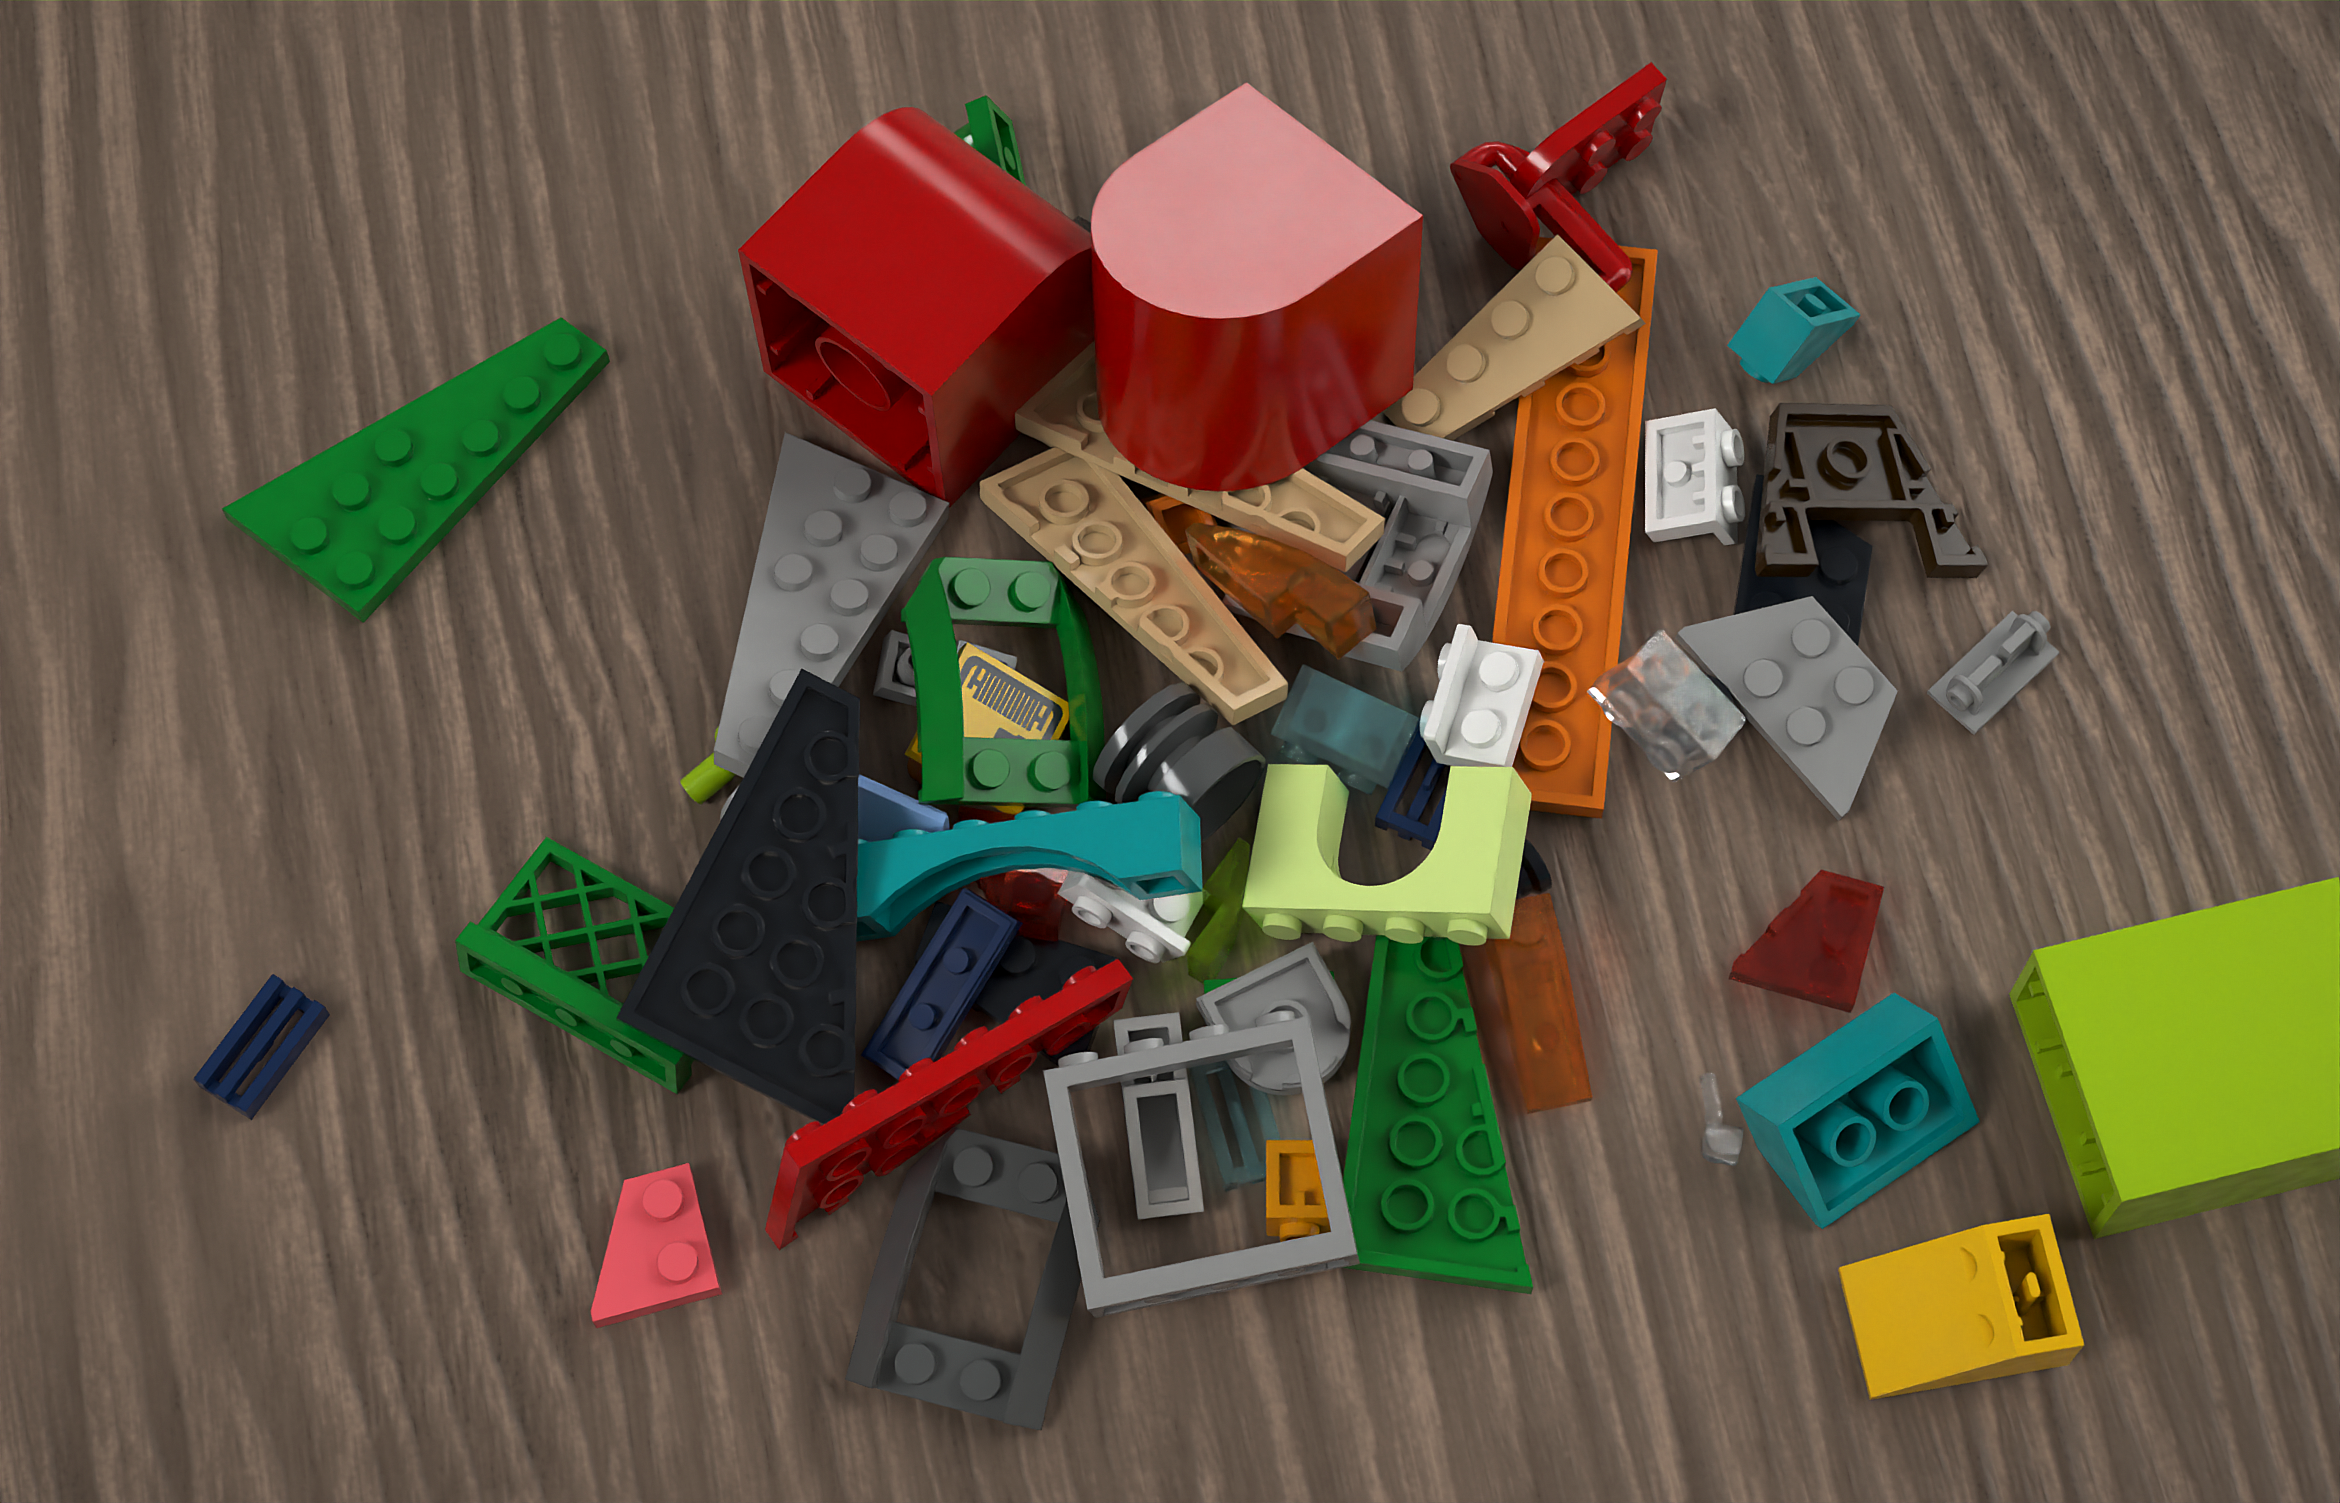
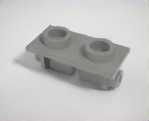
M2011 611L1927 691V694L1975 735L2059 654V651L2047 641L2046 633L2051 628L2049 621L2037 611H2032L2029 615H2017Z

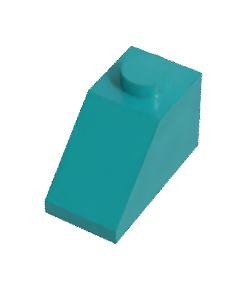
M1817 277L1769 287L1727 346L1741 357L1740 365L1749 375L1761 382L1775 384L1799 376L1849 330L1861 314Z

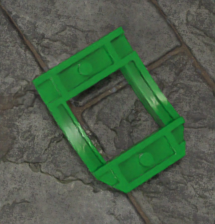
M940 557L931 560L917 582L919 584L906 606L901 609V622L906 623L911 648L916 692L918 753H922V789L918 791L919 804L1076 808L1079 804L1088 801L1106 802V791L1093 780L1094 766L1105 747L1102 696L1094 647L1086 616L1058 569L1052 562L966 557ZM953 624L1057 629L1066 676L1070 740L964 737L962 686Z

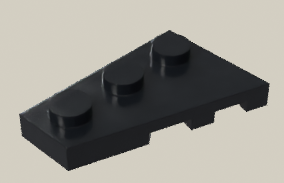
M936 901L914 958L915 966L950 911L951 905ZM1020 927L971 1008L977 1012L982 1011L1001 1025L1008 1021L1010 1014L1026 1000L1035 996H1041L1045 1000L1061 991L1065 982L1079 970L1087 966H1094L1098 970L1116 959L1120 960V958ZM1099 1025L1058 1054L1048 1055L1044 1049L1039 1051V1053L1059 1067L1058 1060L1064 1056L1090 1052Z

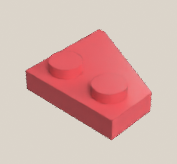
M689 1163L624 1180L591 1308V1317L596 1328L722 1294L693 1172Z

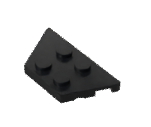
M1756 474L1733 615L1813 596L1858 646L1873 546L1834 520H1807L1819 563L1810 576L1757 577L1755 562L1764 475Z

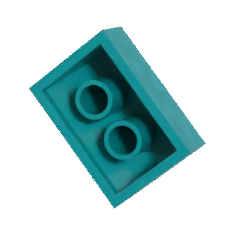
M1892 993L1736 1098L1758 1150L1814 1224L1821 1229L1980 1122L1938 1018L1896 993Z

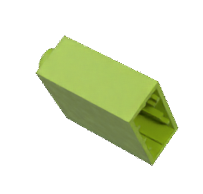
M2339 877L2033 950L2009 995L2094 1239L2340 1179Z

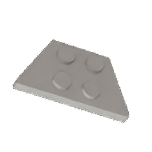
M1813 596L1686 626L1680 630L1675 639L1707 675L1719 679L1729 689L1733 704L1838 821L1841 820L1850 810L1898 690Z

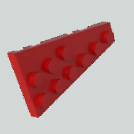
M1116 959L1098 970L1094 966H1087L1079 970L1065 982L1062 990L1045 1000L1041 996H1035L1026 1000L1010 1014L1008 1021L989 1031L987 1027L983 1026L971 1031L955 1045L954 1051L935 1062L932 1058H924L905 1070L899 1077L898 1083L879 1094L875 1089L867 1090L852 1099L844 1107L840 1116L826 1124L821 1125L818 1121H814L795 1131L785 1143L765 1231L779 1251L799 1237L794 1230L795 1224L820 1207L824 1208L828 1215H831L849 1202L848 1196L862 1184L866 1173L872 1170L875 1176L878 1177L889 1174L944 1135L952 1127H955L971 1116L966 1106L992 1084L1002 1094L1021 1080L1020 1075L1034 1063L1039 1051L1044 1049L1048 1055L1060 1053L1122 1009L1133 978L1120 960Z

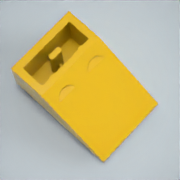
M2050 1214L1981 1225L1848 1264L1838 1269L1870 1400L2067 1366L2084 1346Z

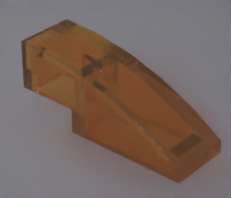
M1194 522L1185 530L1194 566L1277 639L1297 623L1339 660L1377 629L1370 593L1341 571L1316 557L1269 537L1234 528Z

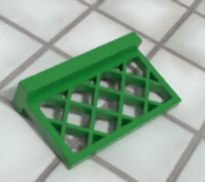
M546 837L479 924L476 925L470 921L455 940L460 972L677 1095L692 1075L691 1064L694 1059L616 1020L624 1003L608 995L605 981L641 972L649 957L647 956L642 932L665 927L674 907ZM553 862L574 875L576 888L539 895L536 880L548 864ZM583 880L587 881L592 885L584 887ZM530 889L531 897L523 898ZM615 897L627 904L630 915L629 919L593 926L588 901ZM580 903L585 924L584 928L547 934L542 910ZM637 910H639L640 912H642V913H644V914H646V915H645V916H639V917H638ZM535 912L540 936L512 941L496 931L507 917ZM634 933L639 958L602 965L597 940ZM589 942L594 967L567 972L554 965L552 949ZM543 951L544 958L538 956L535 953ZM597 982L599 989L588 983Z

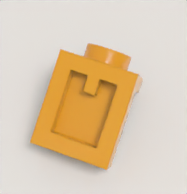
M1266 1140V1235L1280 1236V1242L1331 1232L1313 1140Z

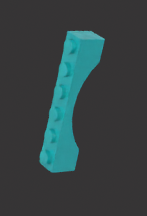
M1154 791L1142 794L1138 801L1113 805L1105 801H1088L1079 804L1076 807V811L1051 814L1045 811L1031 810L1015 815L1014 820L990 824L982 820H965L954 824L951 830L929 833L919 829H906L894 833L892 839L873 842L858 839L856 942L893 937L918 913L947 893L980 878L1012 870L1054 868L1085 873L1118 886L1138 900L1202 892L1200 817L1180 795L1165 791Z

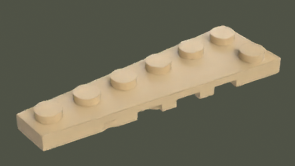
M1092 342L1015 412L1016 429L1023 434L1042 441L1049 447H1057L1343 572H1347L1384 535V517L1303 468L1279 481L1237 491H1204L1185 488L1157 479L1137 468L1119 453L1110 442L1099 419L1096 395L1095 342Z
M1053 447L980 481V498L993 512L1049 562H1052L1059 571L1232 725L1287 699L1288 682L1118 474L1057 447Z

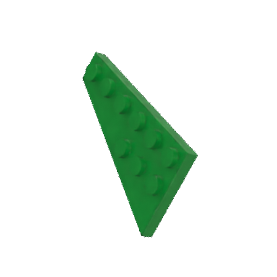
M560 317L222 508L228 521L364 623L610 362L607 350Z
M1376 935L1343 1183L1360 1264L1342 1268L1532 1294V1279L1524 1255L1520 1236L1521 1228L1516 1205L1513 1204L1505 1167V1154L1486 1067L1483 1064L1478 1043L1477 1026L1465 983L1464 966L1459 943L1450 940L1448 937H1424L1420 943L1409 944L1391 940L1385 935Z

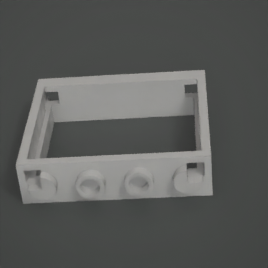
M1293 1011L1273 1012L1256 1018V1027L1232 1032L1229 1031V1026L1225 1024L1205 1026L1189 1033V1041L1165 1046L1161 1038L1142 1039L1126 1044L1123 1047L1125 1054L1098 1059L1096 1052L1075 1053L1060 1058L1058 1060L1059 1068L1043 1071L1087 1310L1095 1318L1360 1264L1317 1051L1308 1016L1295 1018ZM1293 1046L1331 1232L1105 1278L1071 1092Z

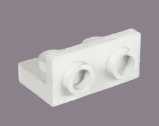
M1716 408L1645 421V533L1653 542L1714 533L1724 546L1737 544L1738 542L1737 522L1744 520L1745 504L1741 489L1737 485V466L1743 465L1744 446L1739 431L1732 429Z
M1457 625L1452 643H1446L1439 656L1438 678L1440 682L1434 701L1428 700L1426 702L1420 719L1421 737L1424 738L1437 763L1451 766L1512 767L1544 662L1539 650L1480 641L1472 626Z
M1074 871L1069 872L1057 893L1074 904L1072 911L1081 920L1098 928H1106L1108 926L1127 939L1125 945L1132 953L1153 963L1166 962L1186 954L1191 942L1184 937L1208 895L1202 891L1138 900L1114 884Z

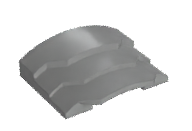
M1370 420L1303 467V469L1384 517V535L1347 572H1343L1241 528L1227 554L1221 561L1223 570L1231 582L1222 603L1232 613L1280 625L1282 631L1339 646L1342 649L1343 656L1402 672L1411 663L1427 640L1454 588L1476 532L1493 469L1490 450Z

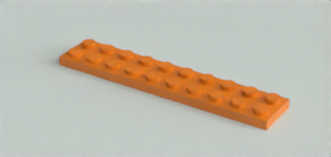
M1539 237L1534 257L1553 238ZM1628 246L1619 247L1632 262L1633 273L1630 281L1617 294L1646 324L1628 335L1623 333L1598 348L1600 352L1578 365L1573 363L1545 380L1544 386L1526 397L1519 396L1492 643L1539 650L1544 661L1512 765L1532 793L1530 810L1602 819L1605 802L1658 250Z

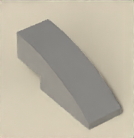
M1179 1012L1113 1020L1117 1055L1125 1054L1123 1047L1126 1044L1142 1039L1161 1038L1163 1039L1164 1046L1183 1042ZM1186 1069L1120 1082L1138 1220L1203 1212L1204 1205Z

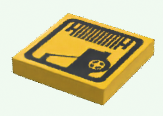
M968 642L960 648L958 659L962 686L964 737L1059 740L1069 720L1067 701ZM916 731L905 755L922 764V753H918V735ZM993 806L1012 818L1022 812L1024 806Z

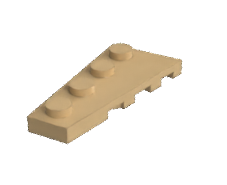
M1557 234L1413 377V390L1382 412L1397 427L1453 441L1493 417L1495 410L1520 395L1526 397L1544 386V381L1573 363L1577 365L1600 352L1598 348L1623 333L1626 335L1630 334L1646 323Z

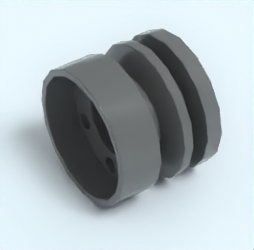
M1181 682L1169 685L1154 694L1136 709L1115 731L1098 757L1093 769V780L1108 793H1116L1115 801L1118 804L1138 801L1142 794L1154 791H1165L1180 795L1200 817L1201 843H1203L1242 806L1256 787L1264 771L1266 759L1232 727L1215 731L1218 723V713L1208 704H1200L1201 697L1187 684Z

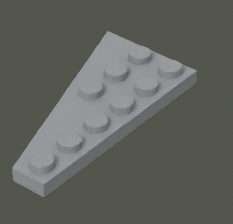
M785 432L714 746V765L744 778L801 668L839 687L948 520L949 502Z

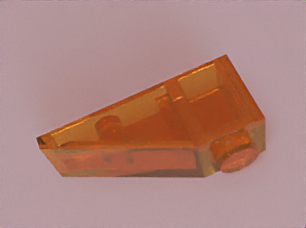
M1550 893L1516 899L1510 939L1486 938L1484 946L1527 1114L1589 1102L1592 1100V1093L1566 953Z

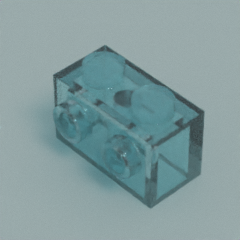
M1303 664L1270 734L1284 741L1278 753L1304 765H1315L1317 759L1321 758L1342 768L1338 775L1341 782L1372 795L1376 784L1389 790L1420 726V718Z

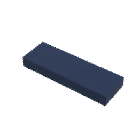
M963 888L861 1056L898 1080L905 1070L924 1058H932L934 1062L939 1060L1023 923L970 889Z

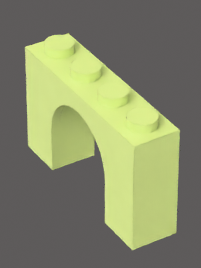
M1268 764L1242 908L1262 928L1265 934L1278 939L1294 940L1300 938L1301 933H1322L1332 939L1346 942L1358 941L1362 938V935H1385L1391 940L1409 944L1420 943L1424 937H1448L1450 940L1464 945H1482L1486 942V938L1510 939L1532 793L1513 767L1450 766L1441 827L1437 841L1427 858L1415 870L1399 880L1383 885L1364 886L1343 880L1338 866L1339 847L1349 790L1329 765Z

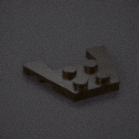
M1779 403L1770 415L1755 562L1757 577L1810 576L1819 563L1807 520L1908 521L1913 525L1927 578H1977L1988 564L1980 547L1977 545L1970 548L1955 524L1954 519L1959 513L1952 503H1942L1927 479L1926 475L1931 468L1891 405Z

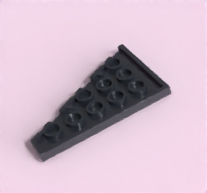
M801 668L616 1020L785 1107L824 1125L842 1114L844 1107L854 1099L860 698Z

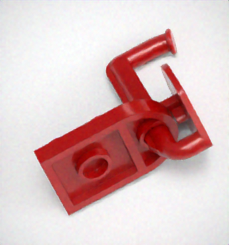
M1652 62L1554 131L1531 153L1499 141L1484 142L1473 147L1450 164V171L1478 231L1511 267L1522 270L1534 258L1540 234L1538 217L1554 236L1558 234L1616 293L1630 281L1633 269L1629 257L1578 203L1572 194L1577 190L1581 194L1591 191L1603 180L1609 167L1622 158L1626 161L1635 159L1652 142L1653 136L1651 132L1655 119L1662 109L1660 102L1667 78ZM1496 165L1502 171V173H1500L1498 170L1492 167Z

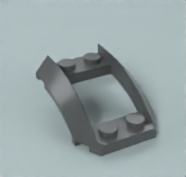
M952 1127L907 1171L873 1272L845 1380L871 1389L877 1388L1003 1421L1005 1424L1042 1430L1053 1378L1056 1376L1069 1322L1082 1280L1058 1153ZM1089 1188L1096 1231L1098 1232L1100 1220ZM936 1192L1058 1223L1020 1354L897 1322L913 1260Z

